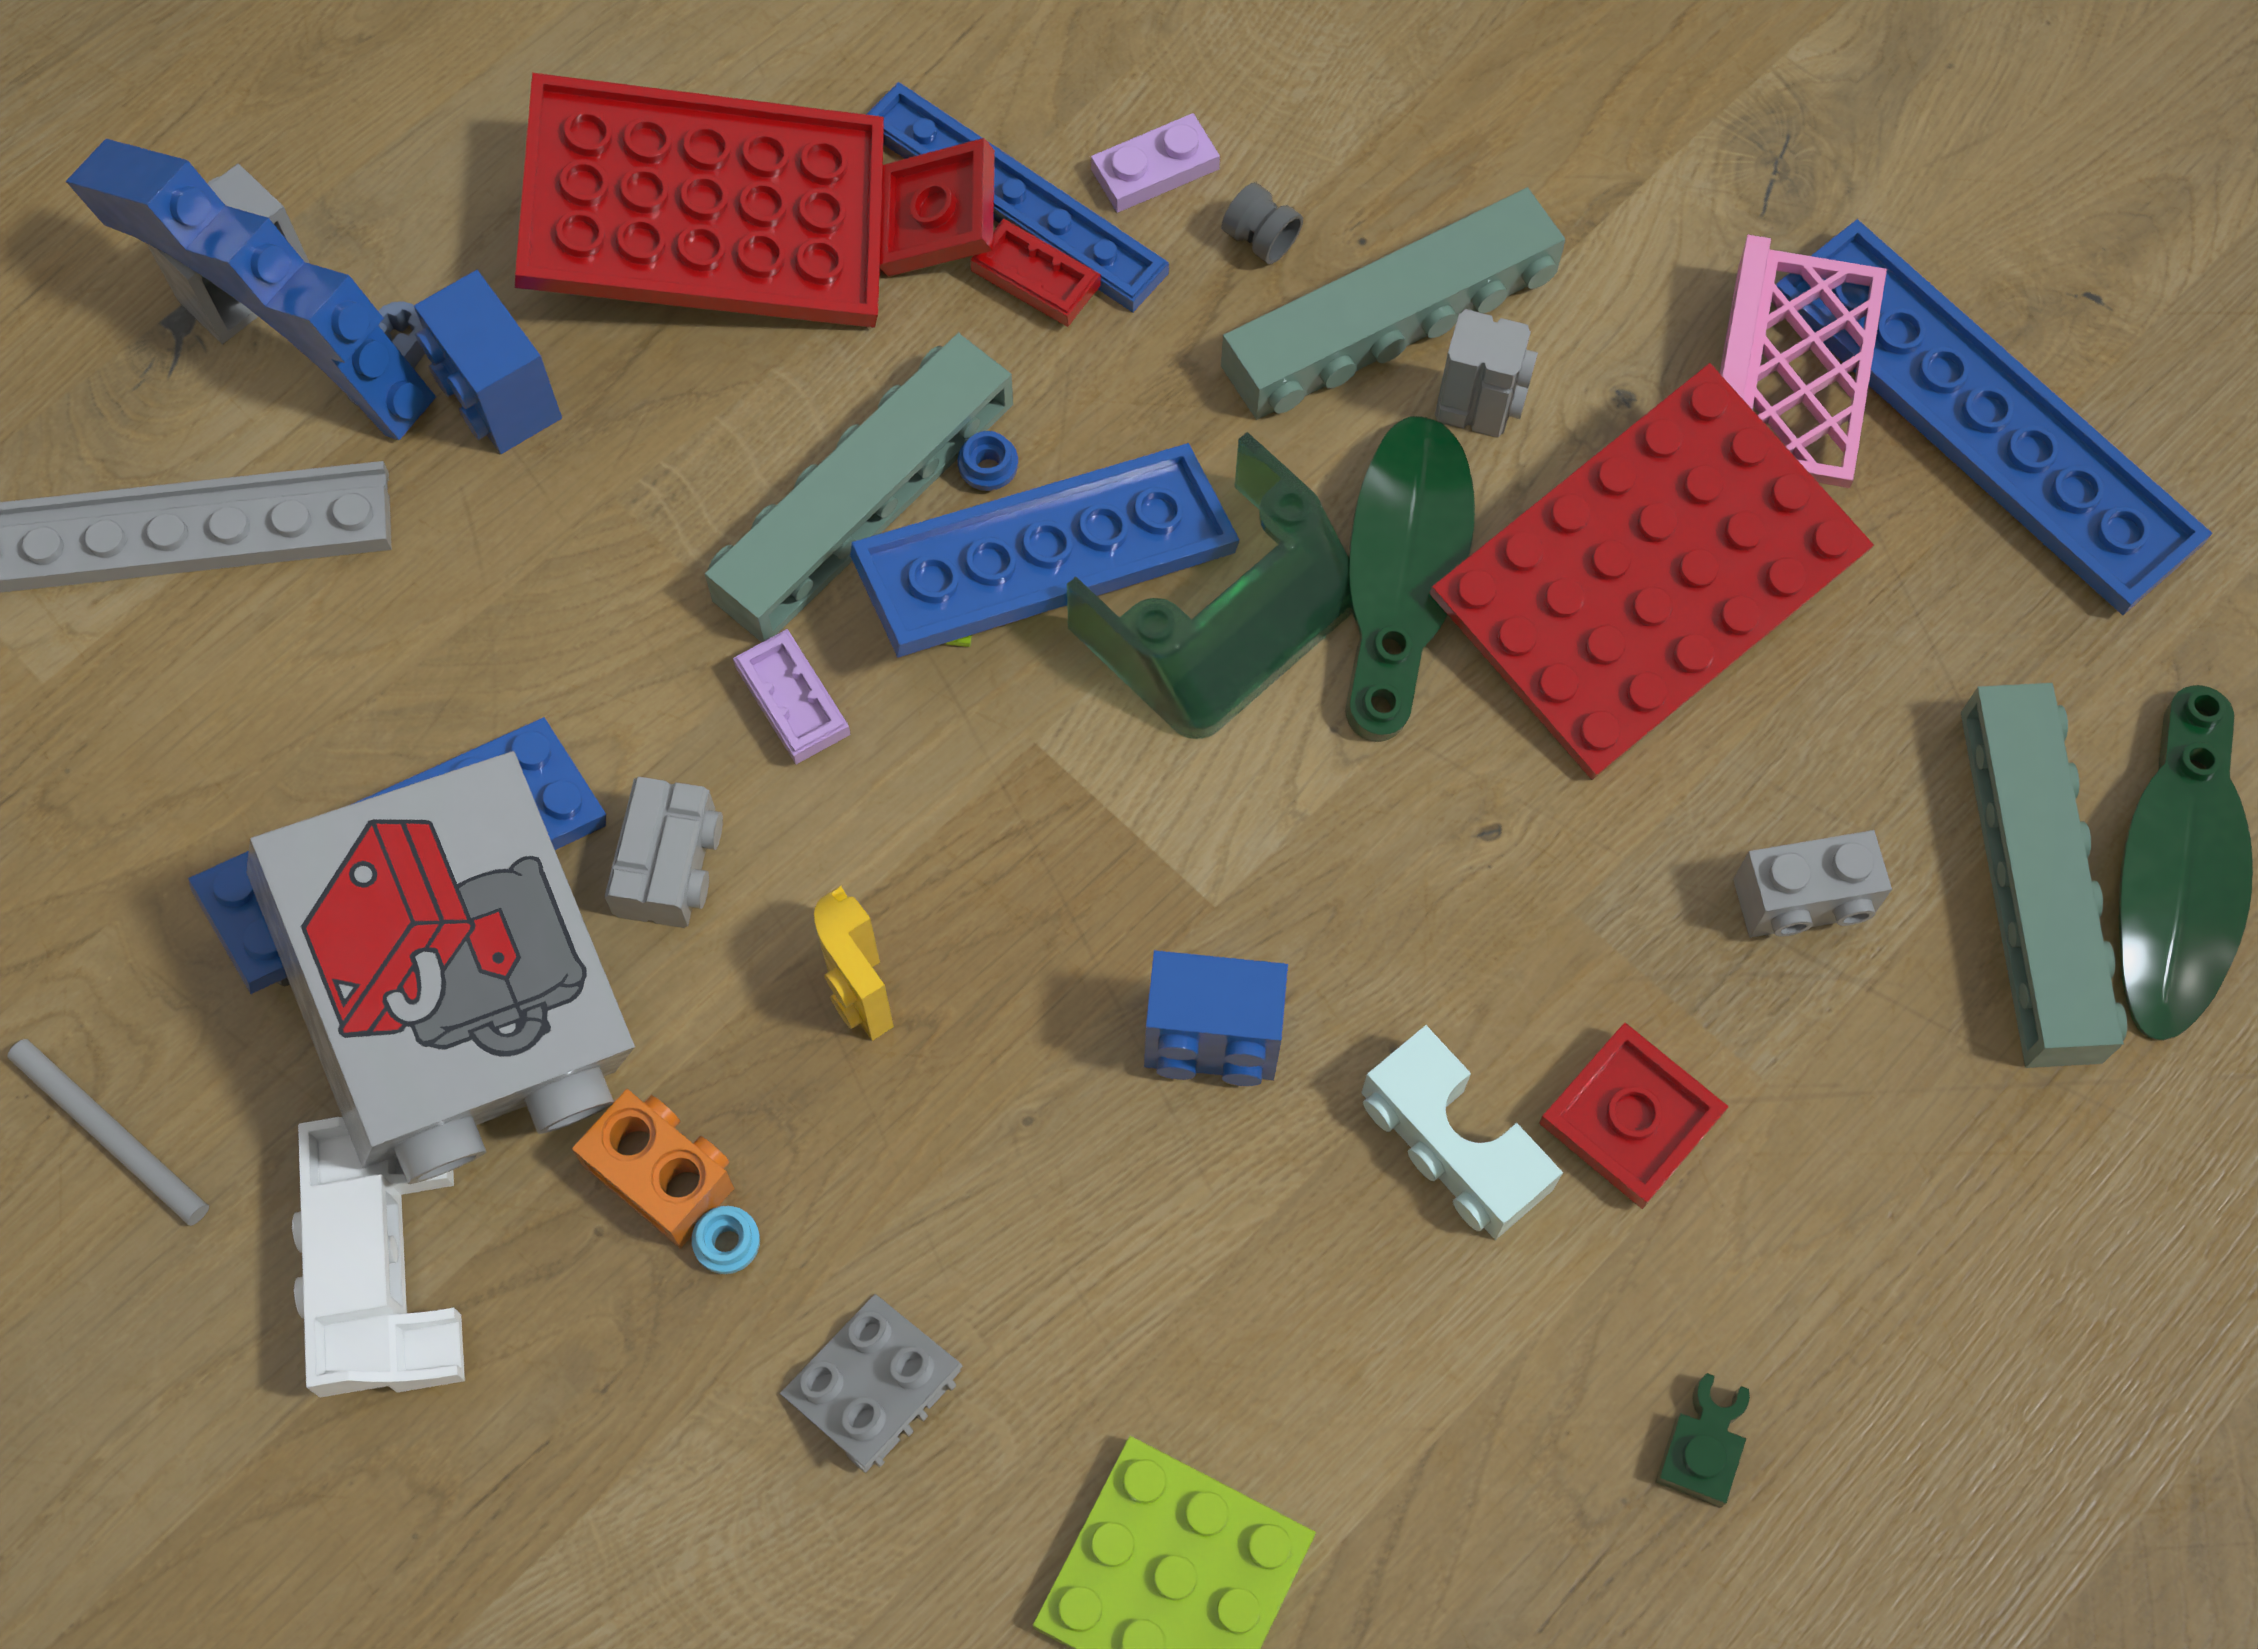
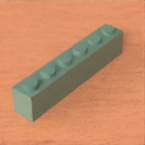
M1527 187L1224 334L1221 367L1256 420L1273 412L1278 414L1285 413L1296 407L1305 396L1325 386L1327 388L1338 387L1347 382L1356 371L1376 361L1386 363L1393 360L1408 345L1427 336L1429 338H1436L1445 334L1456 324L1459 313H1462L1465 309L1487 313L1501 305L1508 296L1526 287L1535 289L1546 284L1558 271L1566 239Z
M959 332L943 347L936 346L930 350L923 358L919 370L902 386L895 385L890 388L882 397L877 410L861 425L855 424L848 428L840 437L836 449L819 465L812 464L807 467L798 477L794 489L777 505L771 504L765 507L757 515L751 530L734 546H725L714 556L708 571L705 573L712 602L760 642H764L777 635L852 562L850 557L852 542L881 534L958 459L961 447L971 436L978 432L987 431L1013 406L1012 374Z
M2053 683L1978 686L1960 713L2025 1068L2103 1064L2124 1044L2123 1041L2127 1034V1017L2122 1004L2115 1002L2111 982L2115 971V957L2111 944L2108 941H2103L2099 918L2103 909V896L2099 883L2092 881L2087 858L2091 850V835L2087 823L2079 819L2076 803L2079 793V774L2076 765L2068 762L2064 742L2068 733L2066 710L2062 705H2057Z

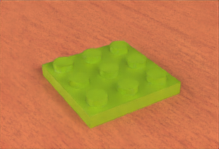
M1129 1436L1033 1624V1629L1070 1649H1261L1316 1532L1148 1444Z

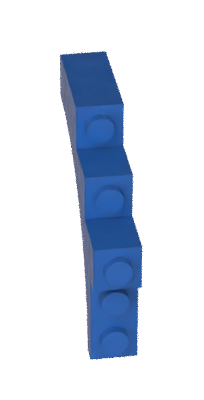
M105 139L66 180V183L103 225L133 236L173 257L235 298L284 336L341 388L385 436L400 440L436 398V395L380 328L379 324L384 319L383 316L348 274L306 263L268 217L226 206L188 160Z

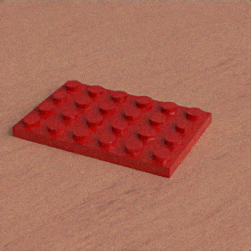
M532 73L515 288L875 328L879 304L884 117Z
M1709 363L1433 585L1429 594L1588 777L1593 780L1868 553L1874 544L1715 367Z

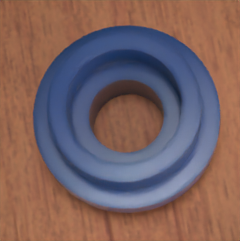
M978 432L971 436L959 451V473L967 484L976 489L991 491L1002 488L1011 482L1017 473V451L1008 439L997 432ZM987 459L998 463L997 466L992 468L978 466L980 462Z

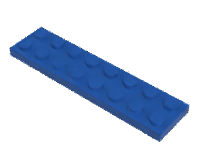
M1858 219L1811 255L1812 257L1887 269L1869 386L2121 615L2126 614L2201 548L2212 535L2210 530ZM1789 273L1776 283V286L1789 302L1811 289L1800 274ZM1844 282L1832 289V292L1850 312L1868 301L1870 286ZM1820 298L1798 310V313L1815 333L1837 320ZM1865 316L1857 321L1862 328L1864 326ZM1846 329L1823 341L1825 346L1842 362L1852 358L1860 351V346Z

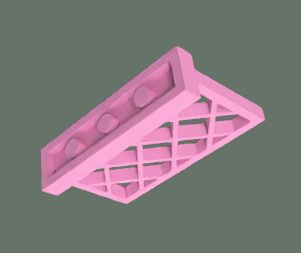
M1747 234L1738 265L1720 374L1751 409H1753V406L1760 413L1758 415L1765 424H1769L1788 450L1818 483L1850 488L1854 479L1887 269L1770 250L1771 238ZM1776 271L1800 274L1811 289L1789 302L1774 283ZM1844 282L1870 286L1868 301L1850 312L1832 292V289ZM1820 298L1837 320L1815 333L1798 313V310ZM1772 302L1776 306L1777 310L1769 314L1770 305ZM1865 316L1864 326L1862 328L1857 321ZM1786 319L1803 340L1780 354L1765 334L1767 329ZM1846 329L1860 346V351L1852 358L1840 364L1823 341ZM1811 349L1829 372L1806 385L1788 363ZM1763 353L1768 362L1760 366ZM1857 368L1854 381L1848 373ZM1777 371L1794 393L1771 407L1756 386L1758 381ZM1837 381L1852 401L1851 406L1832 417L1814 394ZM1802 402L1820 425L1797 439L1779 416ZM1848 421L1847 432L1845 434V432L1840 428V426ZM1828 434L1843 452L1841 467L1817 463L1805 447Z

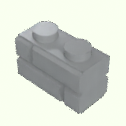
M1468 309L1459 313L1448 350L1435 411L1437 422L1462 429L1466 425H1471L1473 432L1498 438L1501 434H1504L1508 417L1521 418L1538 352L1526 350L1531 333L1527 324L1503 318L1498 322H1494L1491 315Z
M645 777L634 778L605 893V899L613 915L618 918L643 922L649 920L656 924L685 928L689 925L692 908L702 909L704 907L709 887V872L702 870L706 849H717L723 826V814L716 811L710 790L696 785L677 782L669 784L664 780Z

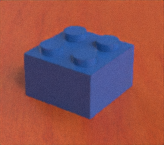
M478 270L471 272L414 305L423 328L415 333V336L432 363L428 366L429 370L447 397L455 394L462 404L459 411L467 426L478 440L487 435L499 453L503 454L562 419L541 355Z
M1154 950L1146 1020L1144 1067L1155 1068L1158 1075L1178 1080L1192 1079L1196 1076V1073L1222 1075L1223 1081L1238 1086H1256L1261 1084L1262 1079L1274 1081L1282 1040L1288 964Z

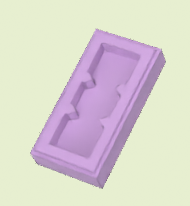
M788 629L733 658L735 668L795 764L851 735L849 725Z

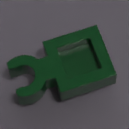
M1706 1373L1696 1384L1692 1395L1693 1406L1698 1414L1697 1419L1682 1413L1676 1417L1655 1482L1721 1508L1727 1503L1747 1439L1729 1432L1728 1428L1730 1423L1738 1419L1747 1409L1750 1394L1748 1388L1740 1386L1733 1395L1731 1406L1720 1407L1712 1401L1710 1396V1389L1714 1383L1715 1376Z

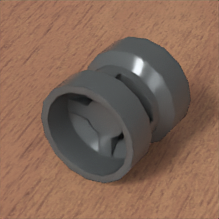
M1253 182L1244 187L1231 202L1222 220L1221 229L1236 241L1246 240L1252 243L1254 254L1267 264H1273L1295 242L1303 225V216L1289 205L1277 207L1276 203L1273 202L1272 194L1257 182Z

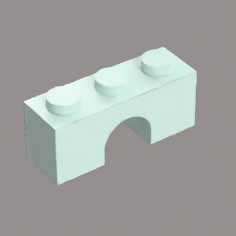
M1425 1025L1367 1073L1362 1094L1366 1098L1363 1101V1105L1379 1127L1386 1132H1390L1394 1128L1411 1147L1408 1150V1155L1416 1168L1431 1181L1439 1178L1455 1195L1456 1198L1453 1200L1454 1207L1464 1221L1476 1231H1481L1485 1228L1496 1240L1554 1190L1563 1172L1518 1123L1496 1140L1486 1143L1468 1141L1452 1129L1446 1116V1107L1464 1093L1471 1073L1431 1029Z

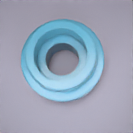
M720 1206L709 1210L697 1221L692 1233V1248L696 1258L706 1269L718 1274H731L744 1269L753 1261L760 1246V1233L754 1219L746 1211L734 1206ZM726 1231L736 1233L739 1236V1241L734 1249L728 1252H721L715 1248L716 1238L721 1233Z

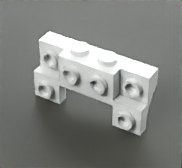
M343 1117L298 1124L301 1211L295 1212L293 1215L292 1230L295 1245L298 1251L302 1253L303 1277H298L295 1280L294 1297L297 1311L304 1318L306 1387L317 1396L326 1397L385 1386L391 1387L398 1393L465 1381L461 1314L455 1308L407 1313L401 1195L454 1186L453 1170L422 1182L408 1184L397 1156L362 1168Z

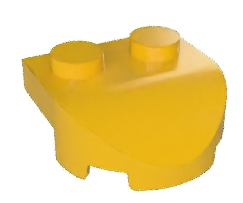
M840 885L821 897L814 911L815 926L828 970L824 977L834 993L830 996L831 1001L850 1029L861 1024L873 1041L894 1027L885 985L873 969L874 966L880 963L871 918L855 897H847Z

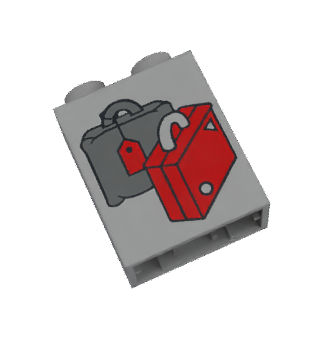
M514 751L250 838L247 876L362 1168L397 1156L407 1183L422 1182L464 1166L486 1154L487 1151L476 1126L478 1124L527 1106L537 1133L543 1134L586 1119L614 1103L604 1076L616 1072L635 1048V1045Z

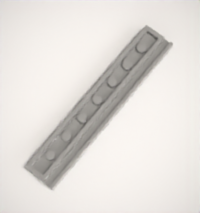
M384 461L0 502V593L392 550L390 496L387 488L389 472Z

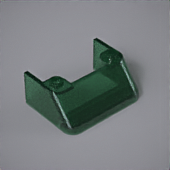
M1248 432L1238 439L1234 487L1259 509L1261 527L1278 545L1194 618L1191 619L1171 601L1161 598L1142 600L1119 617L1077 577H1074L1067 583L1068 629L1180 735L1191 739H1203L1217 733L1352 614L1349 597V556L1318 496Z

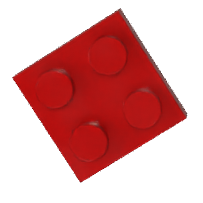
M985 138L883 165L880 269L888 277L993 251L995 150Z
M1624 1022L1544 1113L1539 1124L1643 1210L1723 1116L1729 1106Z

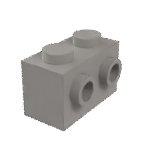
M1874 830L1749 851L1733 878L1749 938L1769 934L1791 936L1804 932L1811 927L1833 923L1841 926L1862 923L1875 916L1879 907L1892 891Z

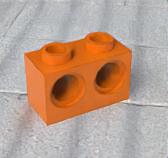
M626 1089L572 1147V1150L587 1171L681 1249L692 1237L697 1221L709 1210L719 1207L734 1190L728 1173L724 1170L730 1161L704 1137L699 1136L692 1143L676 1130L675 1127L681 1122L680 1119L659 1099L650 1095L643 1102L630 1090ZM636 1131L650 1134L649 1142L641 1152L635 1155H622L618 1153L619 1144L626 1135ZM683 1172H692L700 1176L698 1186L689 1195L673 1197L667 1194L668 1184L676 1175Z

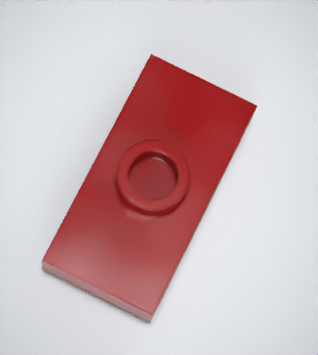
M1003 219L993 231V251L974 255L970 259L971 271L1066 327H1069L1101 286V274L1006 219Z

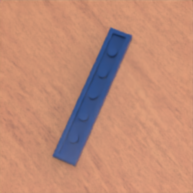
M900 82L866 114L884 117L883 144L904 159L982 139L981 136ZM988 142L995 150L993 219L999 223L1006 219L1101 274V286L1098 290L1133 313L1169 274V262Z

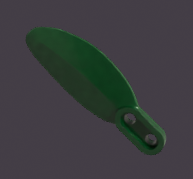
M1410 416L1399 421L1382 439L1367 469L1359 492L1350 536L1348 587L1352 614L1359 631L1360 640L1356 649L1345 713L1352 730L1360 737L1374 742L1387 741L1395 737L1409 720L1423 648L1438 632L1448 616L1429 592L1433 585L1469 557L1473 538L1475 499L1473 481L1466 454L1458 439L1445 425L1421 416ZM1392 639L1396 641L1401 647V653L1393 655L1386 652L1382 646V640ZM1377 696L1385 698L1390 704L1391 711L1387 713L1378 712L1372 706L1371 698Z
M2192 685L2181 689L2176 693L2164 713L2158 772L2150 780L2136 805L2127 832L2121 864L2119 941L2122 982L2133 1022L2142 1034L2153 1040L2164 1041L2182 1034L2210 1005L2235 958L2250 910L2253 878L2251 837L2241 799L2230 778L2234 710L2229 700L2222 693L2202 685ZM2196 709L2203 711L2208 716L2200 714ZM2190 760L2202 763L2206 769L2195 767Z

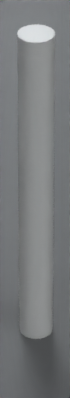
M28 1039L20 1040L9 1050L7 1058L189 1226L198 1223L209 1210L207 1203Z

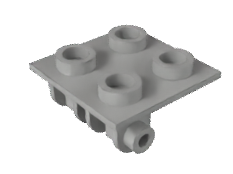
M874 1294L780 1394L846 1452V1456L860 1470L866 1473L874 1464L880 1468L885 1463L883 1458L900 1441L898 1435L901 1432L908 1437L914 1432L909 1423L915 1417L921 1421L928 1417L923 1410L925 1406L930 1409L947 1390L952 1391L957 1386L953 1379L961 1372L960 1369L963 1366L883 1299Z

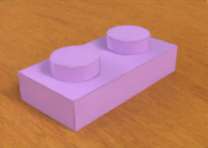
M1194 113L1091 156V170L1117 213L1219 170L1220 155Z

